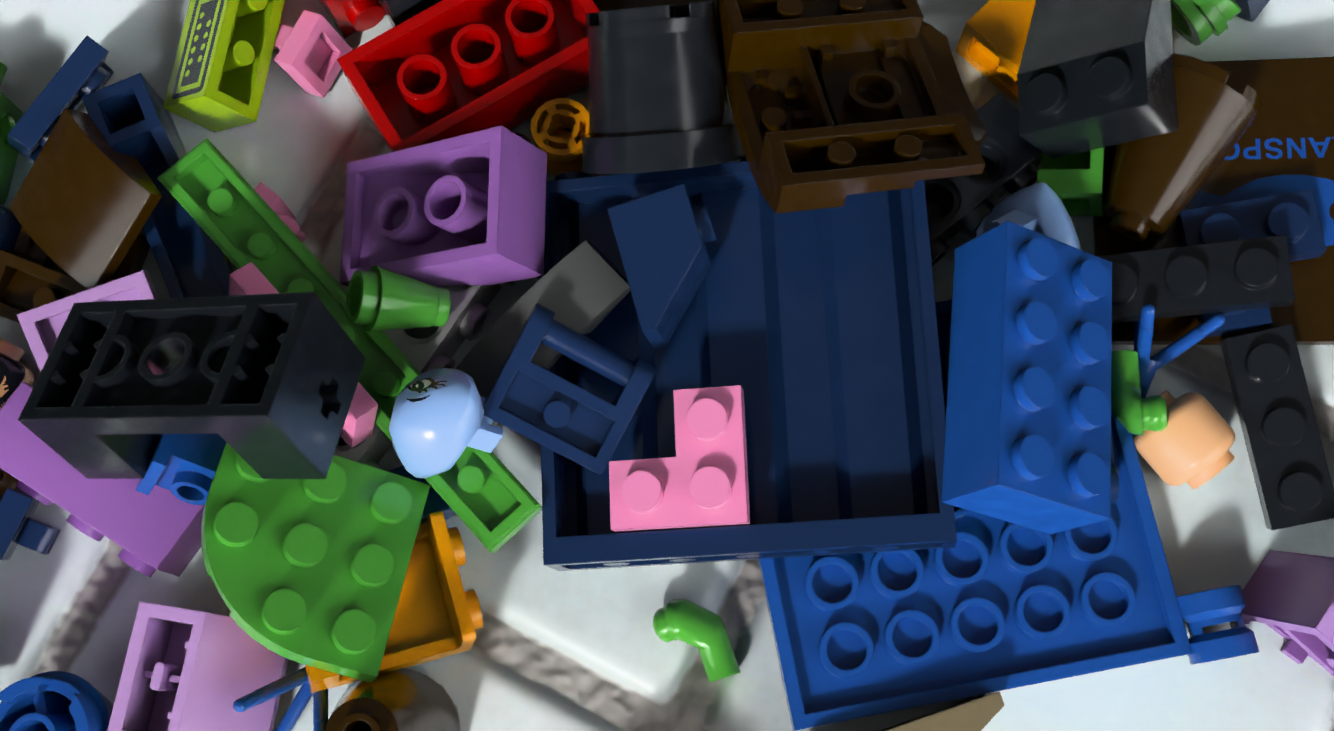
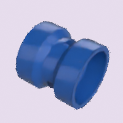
M1240 585L1177 597L1183 622L1187 623L1190 634L1188 640L1192 654H1188L1191 665L1259 652L1254 631L1245 627L1241 615L1246 603ZM1228 622L1231 629L1203 634L1202 630L1203 627Z

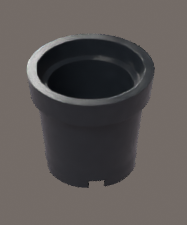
M696 2L682 6L639 7L585 14L588 35L590 133L582 135V172L588 174L658 172L710 166L745 158L735 121L731 118L716 29L714 2Z

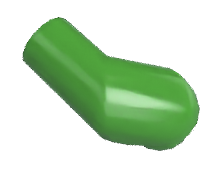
M1131 350L1112 351L1111 411L1129 433L1143 436V431L1161 432L1168 426L1166 400L1159 395L1141 398L1138 352Z
M687 599L671 600L667 603L666 607H662L655 612L653 628L656 635L664 642L679 639L697 647L709 683L740 673L725 625L719 615Z

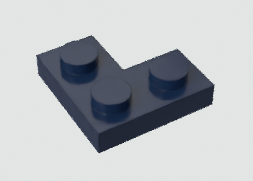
M1313 189L1182 210L1176 218L1182 246L1286 235L1290 262L1319 258L1327 250ZM1269 308L1196 315L1198 326L1215 314H1222L1225 317V323L1206 337L1267 329L1272 323Z

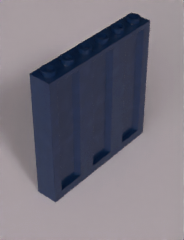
M746 156L740 159V162L658 172L595 177L582 172H565L555 176L554 181H546L544 275L582 242L590 240L627 278L608 208L681 184L685 185L693 205L702 202L706 203L717 240L705 243L712 265L668 344L654 349L643 334L631 291L591 333L582 335L631 361L640 357L656 366L654 377L610 461L676 457L673 390L741 385L744 390L751 525L615 532L611 530L609 462L601 476L541 445L543 565L558 571L955 548L957 538L954 506L942 503L946 416L924 180L916 181L914 188L847 195L842 207L778 214L768 205L758 188ZM543 276L537 277V281L540 280ZM564 355L549 369V371L610 403H613L621 386Z

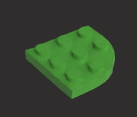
M226 442L203 509L201 547L207 574L211 576L218 593L231 611L229 614L231 618L252 639L268 650L304 665L372 683L379 673L431 485L335 454L326 479H263Z

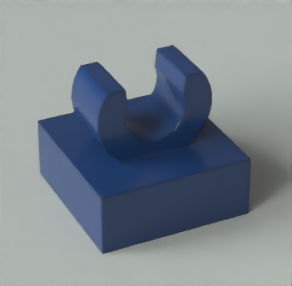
M8 488L0 501V560L10 559L17 544L44 555L49 554L61 530L31 519L39 501L31 496Z

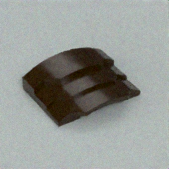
M917 0L717 1L715 15L717 35L734 121L756 184L766 202L776 214L844 206L846 196L851 194L914 188L915 182L920 180L983 173L986 164L979 146L985 140L988 131L979 119L964 89L947 36L923 21L924 16Z

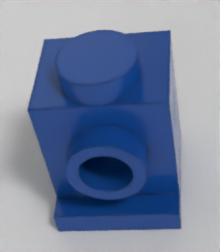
M218 433L162 434L144 479H140L136 491L149 495L154 486L157 485L170 490L176 498L193 505H205L226 441Z

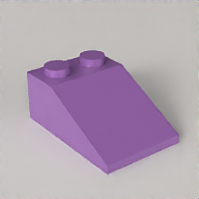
M501 125L347 163L340 284L349 287L351 277L356 270L369 271L374 265L435 286L495 285L544 276L547 153Z

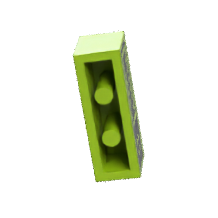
M190 0L163 108L214 133L257 122L285 0Z

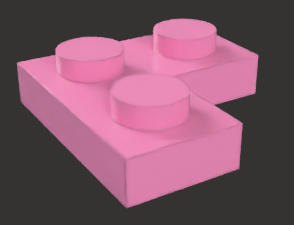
M741 385L673 390L676 457L609 461L611 530L615 532L751 525L743 388Z

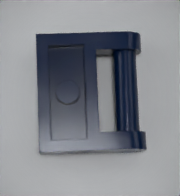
M86 36L8 133L9 146L34 163L65 108L77 110L83 103V96L104 87L114 74L113 70L105 64L109 51L89 36Z
M536 303L482 404L484 409L483 415L602 476L654 377L656 366L640 357L631 361L554 320V311ZM540 343L621 385L613 403L532 362L531 360Z

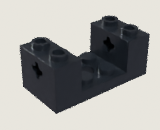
M314 292L74 303L18 420L87 479H144L162 434L218 433L263 479H326L366 358Z

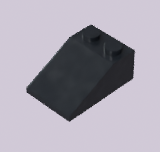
M1036 0L1017 74L1019 135L1054 159L1178 131L1170 0Z

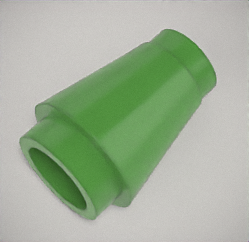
M376 265L372 266L369 271L356 270L353 273L346 301L349 322L362 324L367 332L431 326L443 327L448 320L451 306L450 293L447 288L436 287L435 285Z

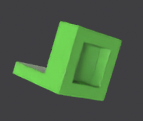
M1106 147L1054 159L1047 154L1044 155L1041 161V169L1037 170V183L1045 182L1059 196L1069 216H1103Z

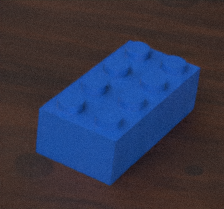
M1010 221L998 225L955 249L942 503L1048 534H1055L1110 520L1112 262Z

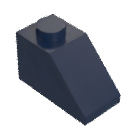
M684 184L608 208L641 329L654 349L665 346L670 341L712 265L705 243L717 240L706 203L702 202L693 205Z

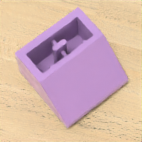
M139 601L107 731H273L281 695L244 712H236L233 708V703L238 698L285 677L289 659L268 650L252 639L230 616Z

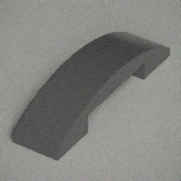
M585 240L538 280L491 327L455 369L471 376L479 395L486 398L536 303L554 311V320L581 334L591 333L631 291L627 278L590 240ZM540 343L531 361L549 370L562 354ZM493 421V423L491 424L493 426L499 427L504 426L496 421Z

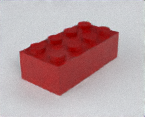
M442 0L339 57L337 61L353 92L390 152H395L501 125L510 130L533 117L536 110L545 102L556 98H566L589 85L588 35L585 14L598 13L600 11L592 0Z

